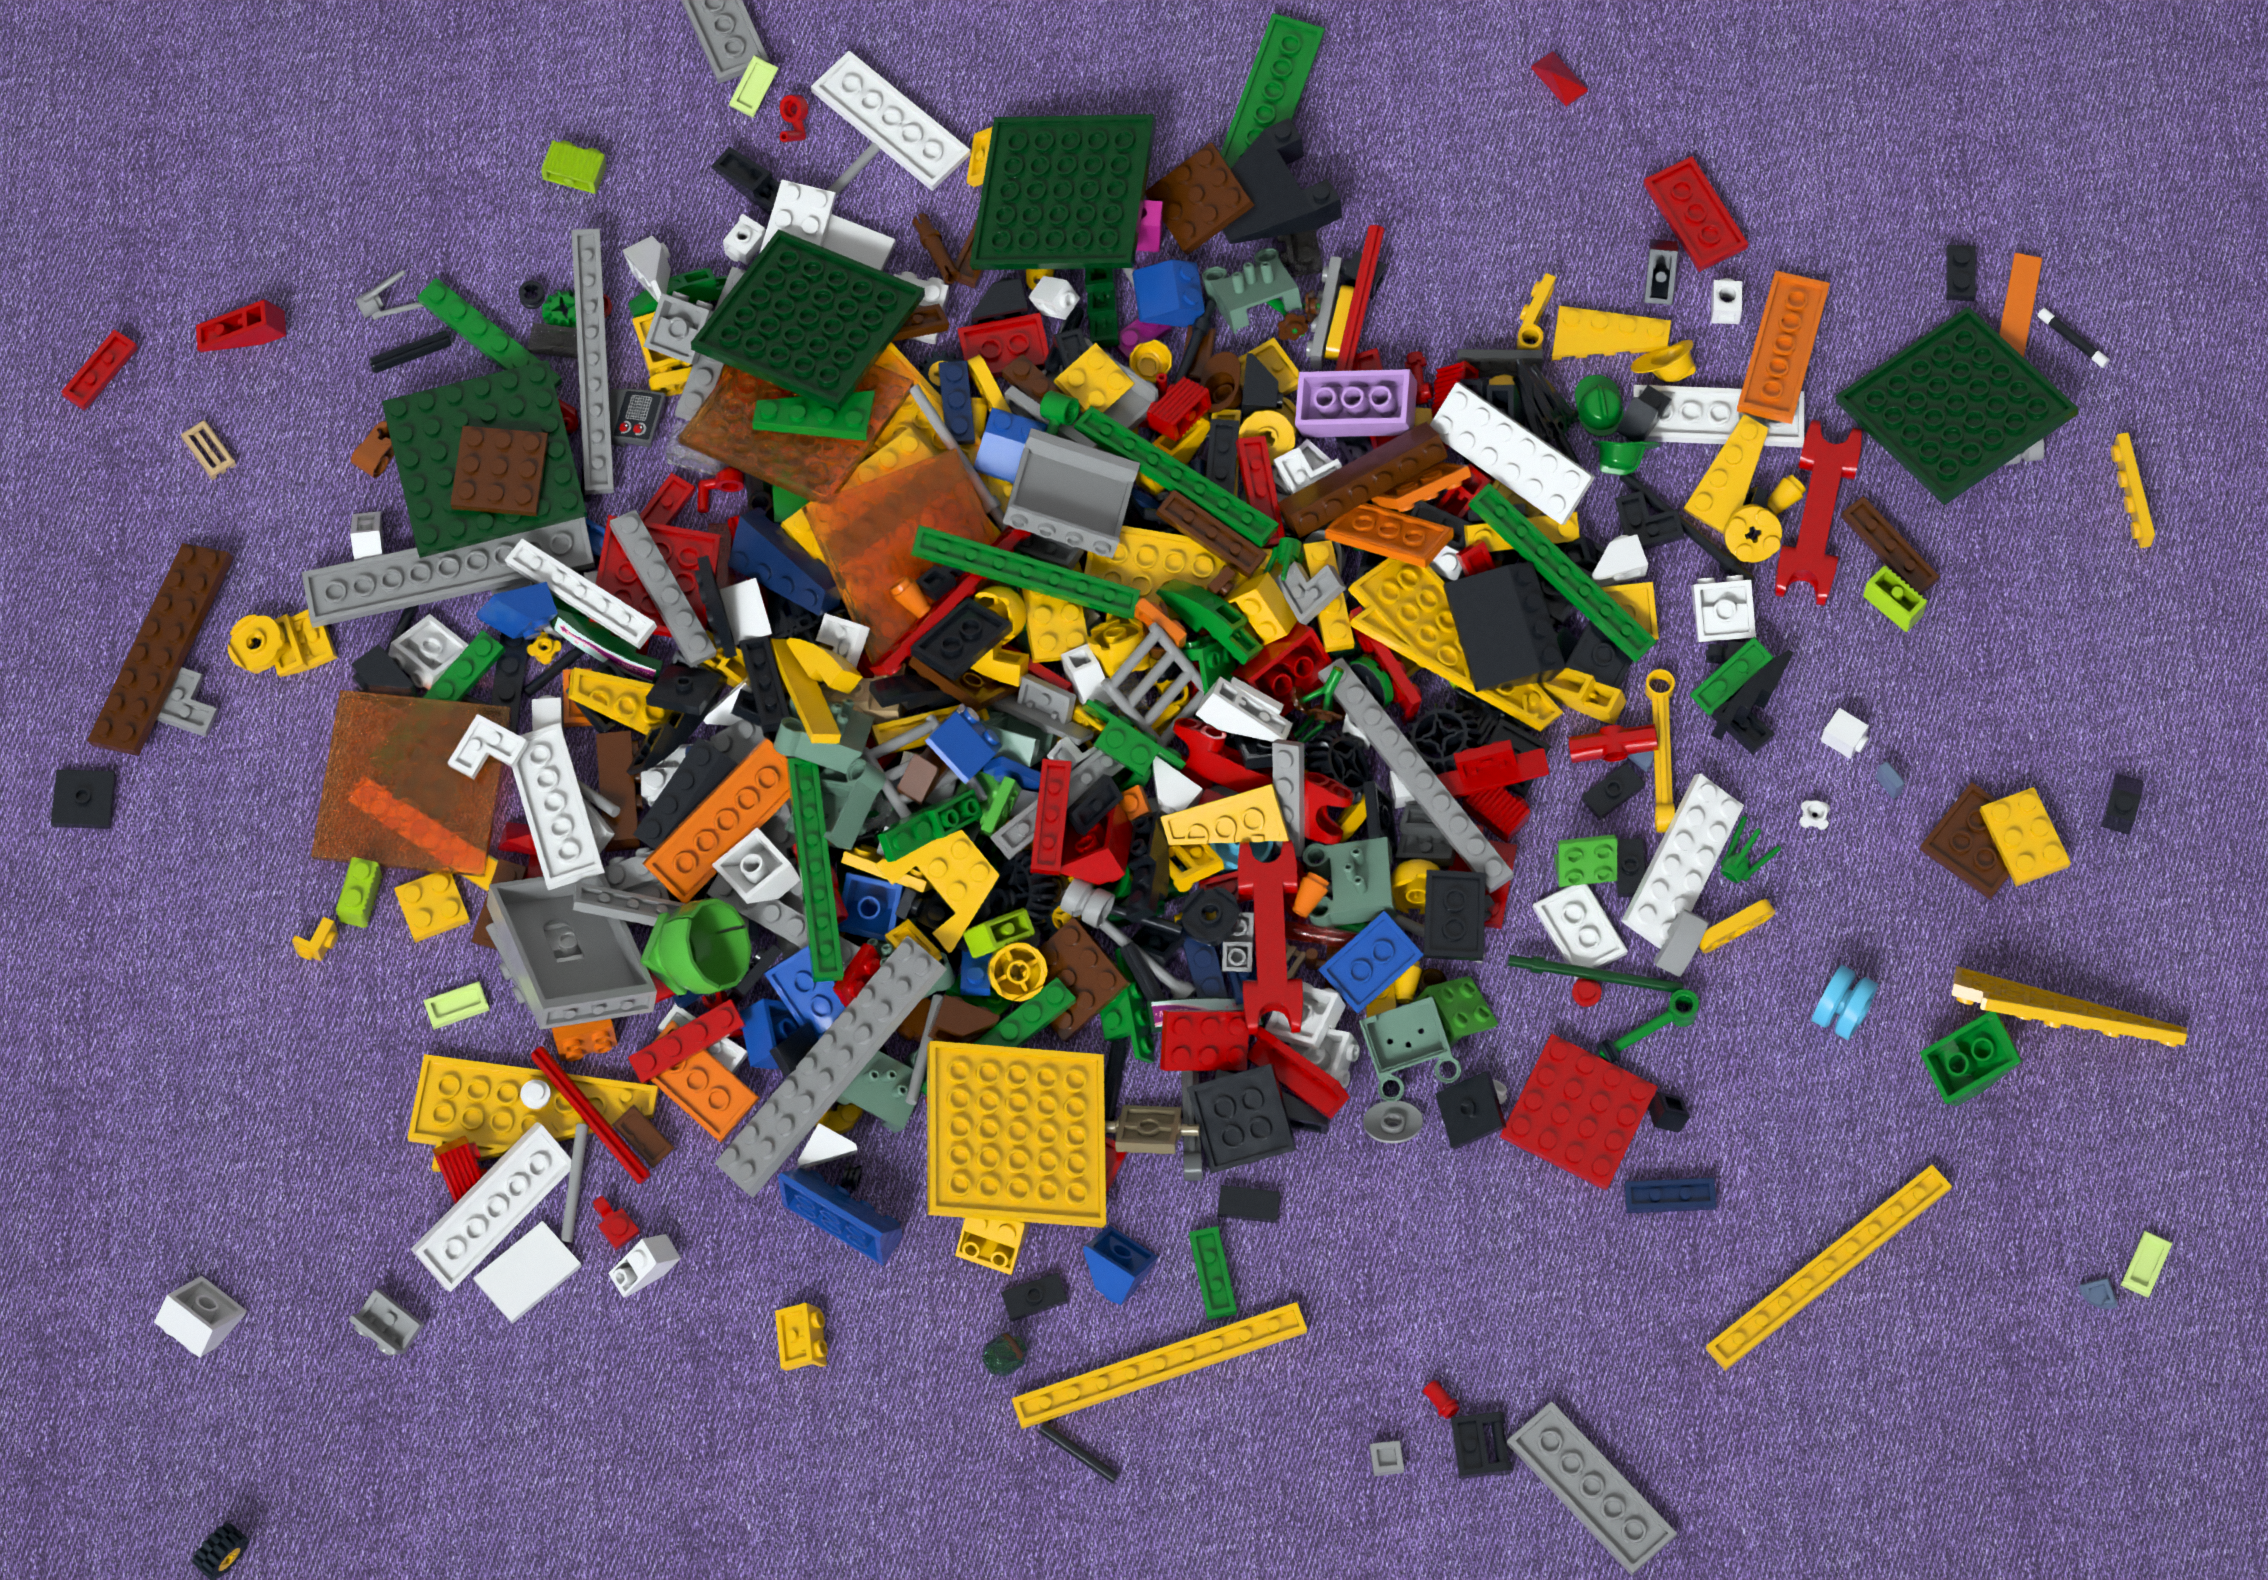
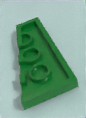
M875 390L853 392L840 411L804 396L757 400L752 421L753 429L867 441L875 402Z

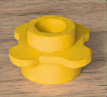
M541 632L536 641L527 647V652L530 656H535L542 664H549L556 657L557 652L561 650L562 646L560 641H554L548 637L546 632ZM543 646H546L547 649H546V650H542V647H543Z

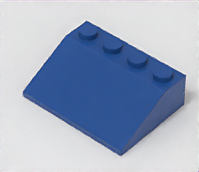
M797 1168L781 1172L778 1176L784 1207L882 1266L885 1265L903 1238L902 1228L899 1227L900 1223L889 1215H885V1217L874 1212L875 1208L864 1200L859 1202L849 1197L850 1193L839 1185L834 1187L824 1182L825 1178L814 1170L808 1172L803 1168Z

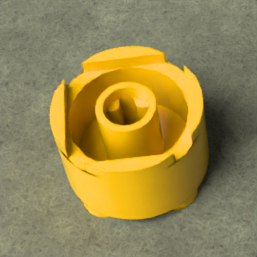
M1128 618L1129 623L1121 624L1120 619L1110 620L1094 627L1091 630V637L1087 635L1088 646L1098 660L1104 676L1110 679L1146 636L1141 621ZM1150 652L1144 656L1132 672L1143 671L1150 667Z

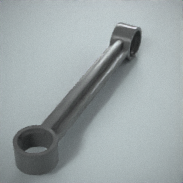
M1181 1071L1183 1124H1197L1187 1087L1199 1084V1071ZM1200 1135L1199 1137L1183 1136L1184 1181H1202Z

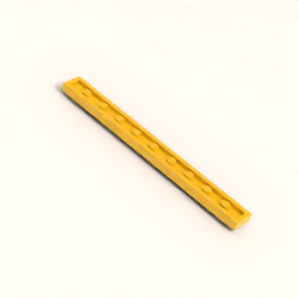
M1930 1165L1707 1344L1706 1350L1725 1371L1728 1370L1949 1192L1952 1188L1951 1184L1933 1165Z
M1295 1302L1011 1398L1020 1427L1024 1429L1307 1333V1327L1298 1303Z

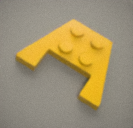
M963 830L949 834L944 838L933 840L896 861L887 862L884 859L875 864L891 885L895 884L914 867H917L954 911L955 914L932 933L948 954L953 951L963 932L967 929L1000 876Z

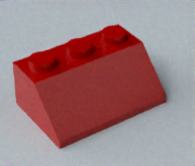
M1296 622L1287 636L1266 644L1256 657L1244 665L1241 664L1231 672V675L1284 704L1279 714L1284 717L1295 708L1292 702L1293 687H1302L1306 695L1319 689L1324 684L1318 678V672L1333 662L1328 653H1325V649L1313 628Z
M1119 803L1085 835L1077 834L1069 819L1066 820L1061 874L1097 885L1115 882L1125 875L1133 825Z

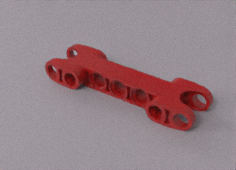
M1812 419L1804 439L1798 469L1812 471L1797 545L1792 547L1782 544L1775 575V596L1784 598V594L1790 584L1795 581H1806L1815 590L1816 605L1825 606L1832 588L1839 557L1825 553L1840 477L1851 480L1855 479L1861 451L1862 431L1858 428H1852L1845 442L1832 444L1827 442L1821 434V421Z
M1178 718L1175 720L1173 731L1179 738L1185 741L1189 749V756L1182 755L1181 760L1186 762V764L1179 772L1202 789H1211L1214 782L1233 791L1242 793L1273 784V767L1246 770L1238 751L1224 745L1227 736L1224 731L1218 730L1211 724L1192 718ZM1317 772L1304 773L1305 837L1325 844H1337L1341 842L1344 832L1328 816L1327 805L1343 808L1350 807L1354 794L1336 780Z
M1292 840L1282 841L1279 857L1273 862L1263 863L1256 860L1253 856L1249 841L1240 842L1237 864L1239 896L1253 895L1257 980H1242L1243 1008L1248 1035H1258L1260 1019L1264 1014L1271 1011H1278L1286 1016L1291 1033H1301L1303 1015L1302 978L1287 979L1283 894L1298 893L1297 861Z

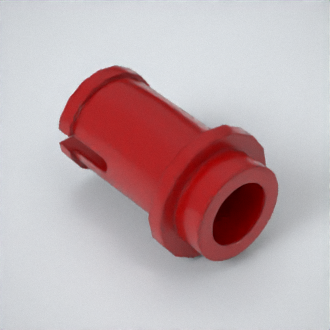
M1438 1380L1432 1381L1423 1389V1394L1438 1409L1439 1417L1443 1416L1445 1419H1449L1459 1411L1458 1400L1452 1399Z

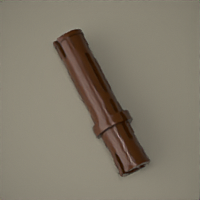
M918 214L922 224L919 223L915 216L912 220V225L920 236L919 241L921 245L928 250L946 284L955 283L950 274H953L958 281L961 273L942 243V235L937 229H934L927 214Z

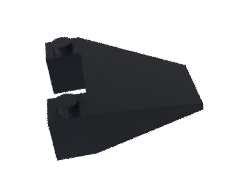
M1290 118L1264 129L1231 168L1255 206L1221 230L1229 244L1316 230L1342 218L1340 198L1328 179L1302 190L1287 167V164L1304 157L1302 137Z

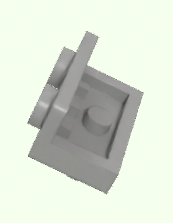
M374 1289L360 1312L352 1314L349 1318V1321L355 1325L354 1329L360 1335L367 1338L371 1337L378 1343L377 1348L389 1356L405 1354L425 1325L381 1289Z

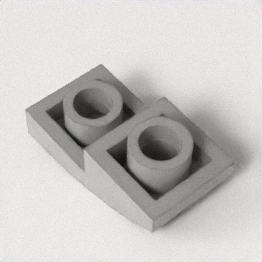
M1683 908L1667 931L1669 938L1654 958L1655 965L1680 977L1704 936L1708 920Z
M1240 912L1242 919L1237 930L1231 937L1223 941L1222 971L1252 972L1253 912Z

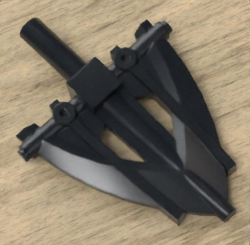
M1521 358L1516 360L1517 376L1512 379L1519 391L1522 409L1529 430L1546 443L1555 439L1562 454L1579 464L1580 462L1564 434L1571 427L1570 424L1579 421L1577 419L1579 416L1578 411L1570 408L1556 388L1543 377L1536 364L1529 366Z
M771 590L767 611L772 631L768 638L769 642L770 639L795 638L796 635L800 634L802 640L820 646L819 642L816 641V635L818 634L816 627L821 626L825 613L818 616ZM786 600L788 601L793 617L785 616L783 609ZM837 607L826 614L844 619L843 616L847 612L845 608Z
M1461 687L1455 691L1459 696L1456 705L1460 706L1463 712L1466 710L1470 712L1471 719L1479 718L1477 729L1481 733V738L1478 739L1481 747L1486 745L1483 743L1500 718L1523 731H1531L1533 728ZM1452 724L1451 729L1461 730L1460 727Z

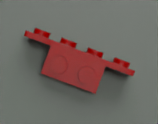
M1509 739L1506 741H1495L1490 745L1475 749L1468 748L1453 754L1458 770L1436 776L1453 798L1456 799L1549 775L1550 771L1543 748L1515 755L1511 740Z

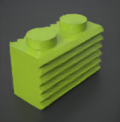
M553 140L542 165L541 172L543 180L597 194L607 165L605 155L595 148L582 149L569 141L556 142Z
M1883 566L1867 582L1863 597L1905 632H1908L1923 617L1927 599H1923L1922 595L1914 592V588H1909V584L1901 581V577H1896V573L1888 570V566Z
M356 857L351 858L335 910L337 911L339 922L362 928L368 926L367 922L370 921L369 917L373 910L372 906L375 905L374 900H376V895L378 894L377 890L380 889V880L383 878L377 862Z
M1024 908L986 921L963 932L971 956L975 959L1035 934L1027 910Z

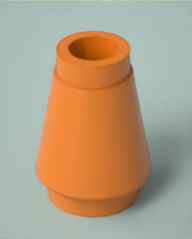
M904 575L891 586L892 598L916 615L917 618H921L931 609L914 578L911 579L908 575Z
M1308 872L1306 877H1302L1292 911L1307 918L1327 894L1329 882L1314 873Z

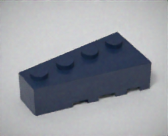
M761 507L740 515L727 566L751 579L756 578L758 583L818 616L839 607L845 581L819 558L814 559L798 542H794L785 534V530L778 522L774 524L766 517L767 513Z

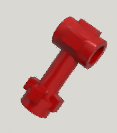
M1411 352L1406 355L1407 361L1404 363L1405 368L1410 369L1417 380L1416 404L1419 405L1427 403L1428 399L1434 398V392L1431 383L1424 382L1422 367L1427 365L1426 358L1423 357L1422 352Z

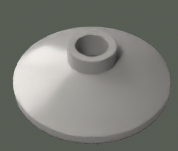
M1384 1101L1372 1106L1365 1113L1363 1125L1366 1133L1377 1141L1392 1144L1402 1143L1418 1135L1423 1126V1117L1421 1112L1410 1103Z

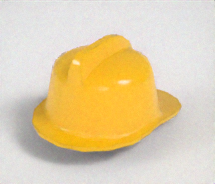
M1683 340L1672 346L1646 353L1632 363L1630 366L1631 371L1635 373L1652 371L1658 379L1665 382L1680 381L1696 371V366L1690 353L1694 345L1693 341Z

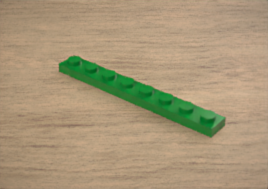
M1090 406L1074 424V429L1110 454L1140 463L1139 472L1169 491H1177L1258 547L1262 548L1278 530L1279 523L1096 408Z
M1488 483L1469 502L1468 506L1525 560L1533 562L1534 568L1635 663L1654 646L1657 640L1491 484Z
M921 525L916 530L910 554L1126 619L1134 618L1135 605L1138 603L1140 590Z
M788 758L786 764L813 982L843 980L844 973L827 839L823 837L826 832L818 764L800 758Z

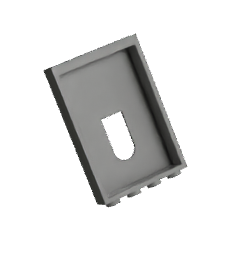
M604 873L577 881L610 888ZM544 876L489 884L486 906L540 1030L654 1012L657 990L646 966L640 962L641 954L625 920L572 910L576 882L552 890H548ZM553 921L569 925L584 959L557 963L544 933V926Z

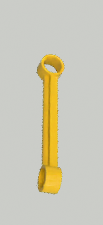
M1657 669L1649 673L1645 683V694L1652 701V724H1655L1659 750L1654 751L1656 833H1666L1675 815L1672 790L1669 699L1673 695L1675 680L1670 672L1663 669ZM1661 679L1666 681L1670 688L1666 692L1658 693L1652 690L1649 684L1653 680Z

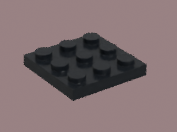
M1274 1063L1187 1087L1196 1122L1200 1124V1136L1211 1174L1298 1150Z

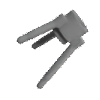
M405 270L393 274L372 290L355 298L364 318L372 316L375 321L383 316L424 307L419 302L380 311L379 308L384 305L378 294L406 274Z

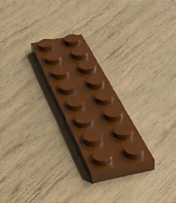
M185 543L181 544L87 739L92 746L136 756L140 755L230 567L233 557L229 552Z

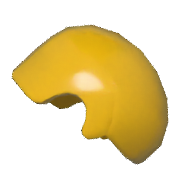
M1153 339L1149 342L1140 343L1134 348L1129 356V367L1143 380L1155 384L1157 374L1164 373L1168 375L1171 371L1172 354L1167 345Z

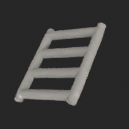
M1154 622L1148 628L1150 633L1110 679L1105 678L1101 682V686L1141 733L1143 731L1150 733L1158 739V745L1167 749V745L1177 735L1173 731L1175 720L1178 718H1191L1199 708L1204 697V691L1199 671L1167 633ZM1158 641L1167 652L1126 698L1118 687ZM1175 661L1183 670L1182 673L1146 715L1142 717L1135 706L1172 662ZM1191 680L1199 691L1159 737L1151 727L1152 724Z
M934 714L929 715L925 719V723L870 750L868 747H864L861 756L865 761L885 774L886 781L882 790L901 819L912 814L906 804L913 800L903 794L899 795L892 781L904 775L911 759L884 772L877 759L933 732L937 725L940 724ZM950 769L933 791L959 779V777ZM974 775L966 785L969 789H974L978 802H982L988 796Z

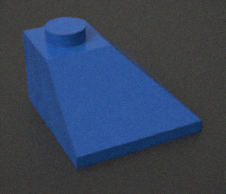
M1110 1225L1083 1248L1096 1290L1104 1294L1107 1300L1120 1306L1135 1293L1159 1258Z

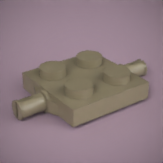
M1123 1105L1121 1115L1116 1121H1105V1132L1116 1133V1152L1175 1154L1177 1142L1182 1136L1199 1137L1200 1124H1182V1107Z

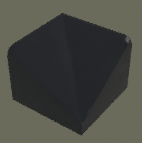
M1656 1092L1648 1106L1650 1117L1656 1128L1680 1132L1690 1118L1684 1100L1679 1096Z

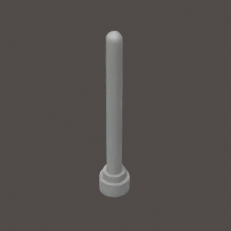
M1108 919L1099 927L1121 947L1133 942ZM1136 944L1151 973L1171 989L1170 993L1173 995V999L1193 997L1197 991L1195 986L1189 981L1177 980Z

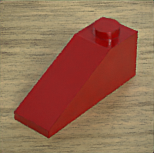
M265 299L196 325L197 350L199 352L264 345L286 336L285 311Z
M1471 463L1467 465L1471 477L1463 480L1461 486L1448 490L1436 506L1468 521V510H1472L1468 506L1469 502L1488 483L1493 485L1496 480L1480 467Z

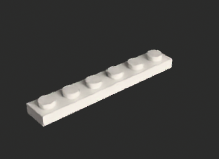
M524 539L520 540L505 559L507 566L536 584L547 582L550 593L639 649L657 628L654 621Z

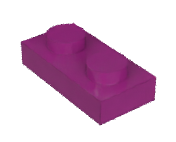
M1137 318L1119 332L1120 345L1113 347L1129 363V356L1138 344L1149 342L1153 339L1159 341L1172 331V326L1140 322L1139 318Z

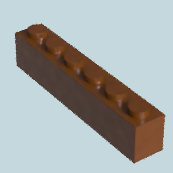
M1424 422L1277 502L1287 527L1300 539L1446 459L1448 455L1439 433L1427 422Z

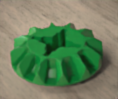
M558 289L557 293L552 296L548 295L547 300L542 304L543 319L551 329L559 332L577 329L575 293L571 289L563 292ZM561 303L566 304V307L570 308L568 309V318H565V315L559 311Z

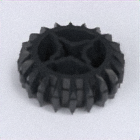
M1447 702L1443 709H1440L1439 704L1434 703V710L1429 711L1427 707H1423L1424 714L1422 716L1414 713L1416 723H1407V728L1410 732L1403 733L1435 775L1458 770L1453 754L1468 748L1475 749L1481 747V743L1478 740L1481 738V733L1477 729L1478 724L1476 720L1471 719L1470 712L1467 710L1463 712L1462 708L1458 705L1452 709L1450 703ZM1444 724L1456 725L1460 727L1461 730L1456 731L1455 728H1445ZM1442 733H1443V735H1444L1443 743H1442L1443 749H1442L1441 746H1440V744H1441V739H1442ZM1428 751L1429 754L1437 753L1439 754L1440 758H1431L1424 755L1422 752Z
M1341 729L1327 730L1314 737L1310 741V746L1305 748L1308 754L1304 757L1305 762L1308 764L1305 770L1307 772L1323 774L1346 786L1354 794L1352 805L1357 804L1364 794L1363 782L1373 780V776L1369 773L1372 766L1368 764L1367 759L1369 757L1365 756L1363 752L1364 746H1359L1357 738H1351L1349 732L1343 733Z
M1023 849L1010 860L1003 855V860L997 861L998 869L996 871L1000 876L994 884V889L1013 888L1018 898L1016 910L1026 909L1031 923L1035 927L1045 923V918L1051 917L1050 909L1055 907L1053 898L1057 896L1054 892V886L1057 883L1053 882L1054 875L1030 873L1032 850Z

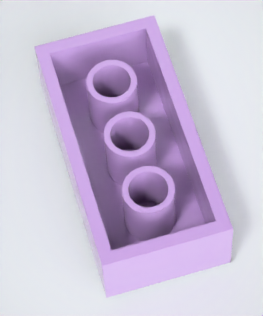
M1410 369L1299 372L1295 426L1302 437L1402 435L1414 428L1417 380Z

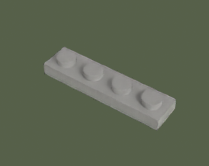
M1331 256L1329 266H1324L1322 282L1325 283L1324 291L1319 290L1317 296L1320 299V313L1312 322L1311 332H1315L1314 339L1308 340L1306 357H1310L1311 368L1322 370L1327 340L1342 277L1341 257Z
M1276 739L1272 742L1273 784L1290 840L1293 842L1295 856L1300 857L1305 850L1304 743ZM1273 841V853L1281 854L1282 841Z

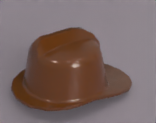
M1223 351L1215 354L1207 361L1203 368L1200 386L1202 385L1209 390L1212 404L1211 409H1208L1207 413H1216L1224 409L1235 410L1243 399V390L1240 386L1241 363L1238 357L1231 352Z

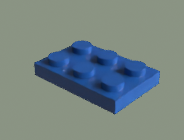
M1383 911L1318 970L1354 1011L1359 1014L1422 958L1423 953L1393 919Z
M808 945L767 969L764 973L797 1023L801 1026L808 1022L818 1040L846 1008L833 990V986L837 981L813 982Z

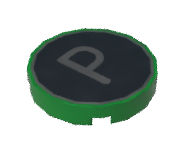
M1358 657L1348 666L1382 709H1386L1394 697L1393 686L1389 676L1384 670L1382 672L1379 671L1376 667L1378 666L1376 661L1367 657Z

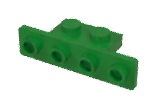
M1088 699L1082 706V709L1106 724L1093 746L1140 777L1144 776L1156 756L1177 771H1180L1185 766L1186 762L1181 760L1182 755L1170 747L1164 749L1157 744L1158 739L1148 732L1143 731V733H1140L1134 729V724L1129 719L1121 715L1116 717L1108 712L1109 707L1097 699H1094V701Z
M1120 948L1115 949L1118 968L1131 984L1100 1012L1104 1038L1106 1041L1113 1042L1131 1035L1135 1058L1146 1063H1152L1155 1061L1153 1054L1155 1046L1149 1033L1148 1016L1143 1001L1144 994L1122 957Z

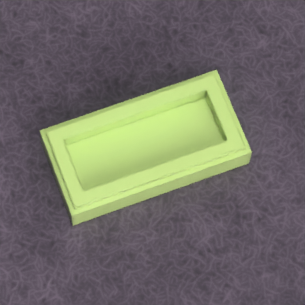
M754 55L728 106L753 118L778 67Z
M480 981L423 1000L433 1030L489 1011Z
M2144 1231L2120 1286L2149 1298L2172 1243Z

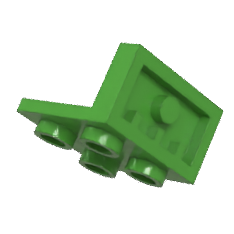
M978 771L975 777L988 797L986 800L979 802L983 815L977 820L980 821L982 826L980 835L990 838L1007 823L1022 788L1016 780L1004 776L1003 781L998 782L994 779V776ZM961 781L956 794L969 790L968 786Z
M1616 835L1558 841V854L1554 855V866L1559 887L1617 881Z
M1470 976L1428 986L1414 1001L1433 996L1450 1049L1461 1037L1493 1029L1498 1025Z

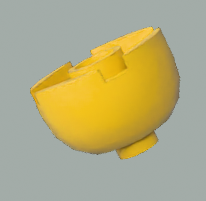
M998 585L985 588L975 595L974 601L1012 623V631L1002 639V645H1005L1022 632L1027 620V609L1017 592L1011 588Z
M1412 859L1401 863L1395 868L1391 875V888L1395 898L1396 909L1404 913H1409L1408 908L1420 909L1419 914H1425L1426 871L1440 870L1437 865L1423 859Z
M1024 942L1010 943L995 950L988 961L987 969L990 985L996 993L1008 1000L1019 1002L1031 999L1041 991L1048 972L1045 958L1039 950Z

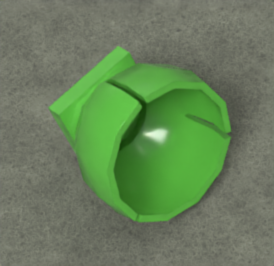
M718 898L692 901L676 908L672 915L668 912L658 915L640 962L677 996L686 994L687 990L694 994H713L728 990L738 985L749 968L752 948L747 927L719 932L745 924L734 906Z

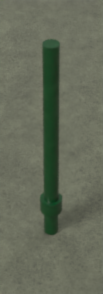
M1509 954L1507 966L1530 969V973L1536 974L1548 972L1670 993L1683 989L1682 982L1545 960V957L1532 955V958Z

